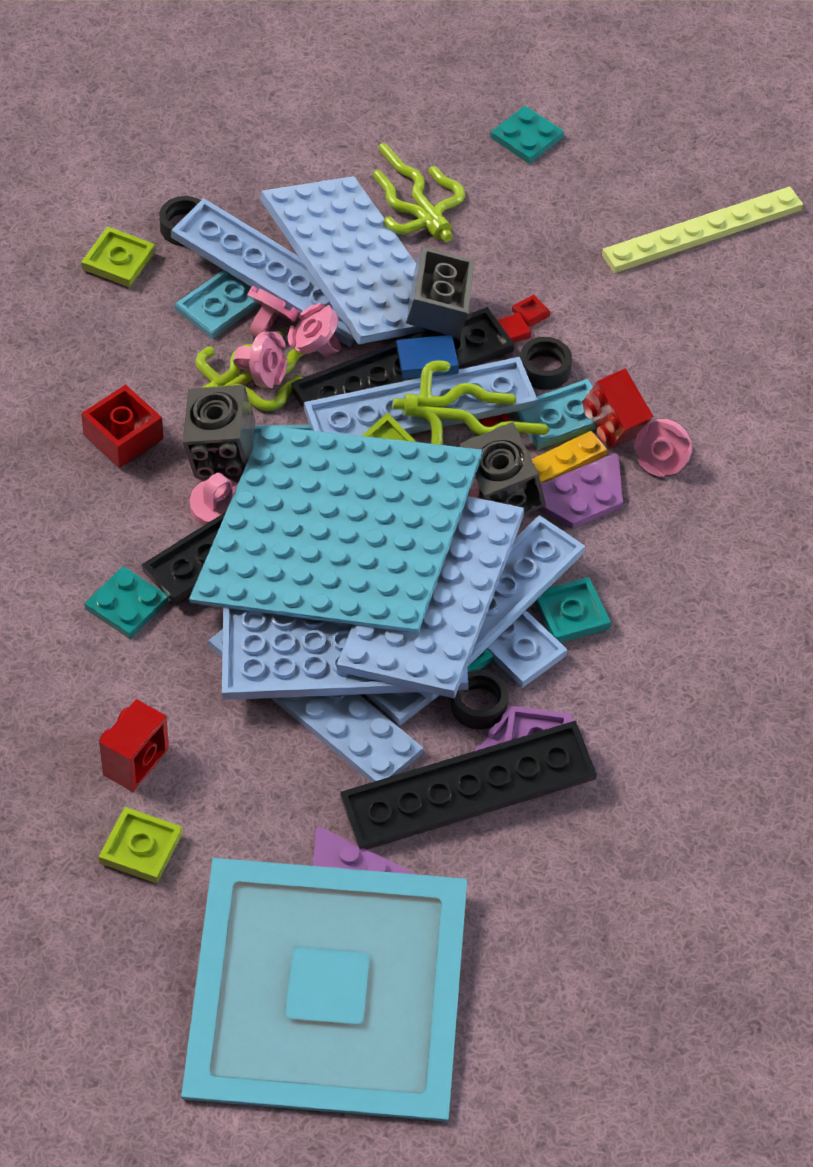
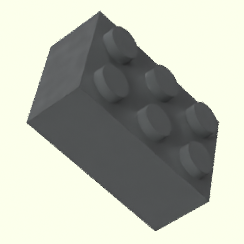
M422 246L413 273L406 324L460 338L469 311L475 260Z

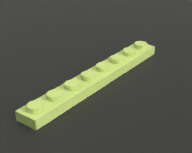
M787 187L604 248L602 256L612 271L617 273L801 211L803 203L792 188Z

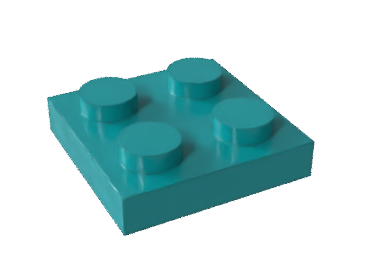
M526 105L490 133L492 140L528 164L564 137V130Z
M123 566L84 603L85 610L128 639H131L169 602V598L164 592Z
M589 577L550 587L535 601L548 632L560 643L610 629L611 621Z

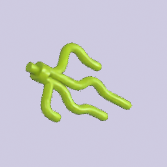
M386 143L379 144V152L396 171L414 181L412 197L418 204L400 201L396 197V189L382 171L375 170L373 178L384 189L387 203L397 211L409 213L418 218L406 224H399L392 217L388 216L384 219L385 226L398 235H406L427 228L436 240L451 241L453 238L451 233L452 225L443 217L442 213L463 202L465 199L463 186L457 181L446 177L436 166L429 167L428 172L440 186L455 193L454 196L446 198L433 206L422 193L425 186L423 175L417 169L404 164Z
M275 331L278 334H280L283 338V333L281 331ZM246 344L243 346L252 347V344ZM206 347L196 356L195 363L197 369L210 381L201 388L246 385L253 378L251 371H245L239 375L240 368L233 364L236 350L231 355L229 370L221 376L206 362L215 354L213 347ZM294 348L288 353L285 374L294 369L297 360L304 354L298 353ZM298 375L286 382L279 389L277 396L273 400H263L253 390L245 386L249 401L254 407L262 411L268 412L280 409L286 403L289 394L292 393L291 382L303 377Z
M438 360L429 362L422 369L420 395L405 393L403 399L393 398L392 409L402 410L403 416L420 417L427 420L432 429L431 443L443 445V428L440 419L463 421L478 436L492 431L498 426L507 425L514 421L501 422L493 427H486L468 411L442 407L454 403L464 394L472 395L481 402L513 405L517 399L514 394L488 392L472 383L459 384L443 396H431L432 374L434 372H448L451 367L449 362ZM514 422L518 432L522 434L546 435L549 433V427L546 424Z

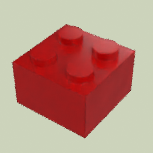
M626 368L598 380L582 401L586 416L592 419L597 428L599 439L606 443L609 449L635 438L641 429L654 417Z
M126 384L81 413L83 435L118 468H121L164 439L162 417Z
M135 699L129 707L123 708L117 722L111 729H106L99 739L103 776L134 792L169 750L167 716L138 699Z

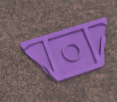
M617 453L541 484L546 506L542 507V512L550 517L558 518L561 523L572 529L619 510L623 505L619 456Z
M509 706L502 715V720L492 727L487 739L481 746L478 745L475 751L574 720L570 713Z
M320 826L316 828L313 866L415 874L365 848L359 849L358 845Z

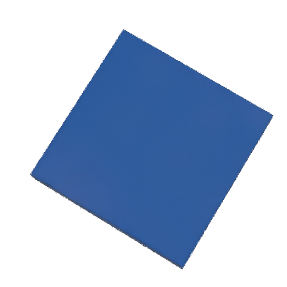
M452 335L397 340V351L403 379L420 378L424 366L431 361L438 360L449 362L450 370L448 372H434L432 376L459 373V364Z

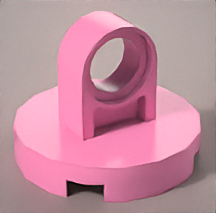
M252 286L247 294V297L261 305L249 330V334L255 337L261 332H269L278 315L294 323L300 313L294 307H292L291 311L285 308L286 302L262 289L258 290L255 286Z
M317 303L308 307L298 316L301 321L297 326L291 325L289 329L288 343L300 354H309L318 350L324 357L328 358L341 350L340 341L334 333L338 325V315L329 305L325 307L322 303Z
M261 332L256 336L252 347H237L233 364L240 369L251 371L252 378L259 387L273 388V385H279L282 382L286 372L287 358H282V348H286V344L282 336L277 332Z
M656 419L646 424L637 434L634 443V450L636 449L639 457V464L648 473L658 477L678 473L689 462L692 453L691 439L687 431L678 423L669 419Z
M216 473L209 479L199 483L192 490L189 499L191 515L198 523L204 526L226 512L238 483L227 479L221 473Z

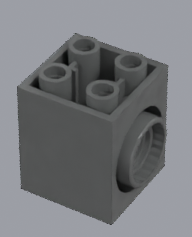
M245 385L188 389L183 445L195 478H210L216 473L234 477L243 474L253 450L256 423Z
M514 422L498 426L492 431L480 436L471 437L467 441L460 443V447L481 449L483 451L473 480L474 488L479 489L482 499L524 508V515L546 506L539 474Z

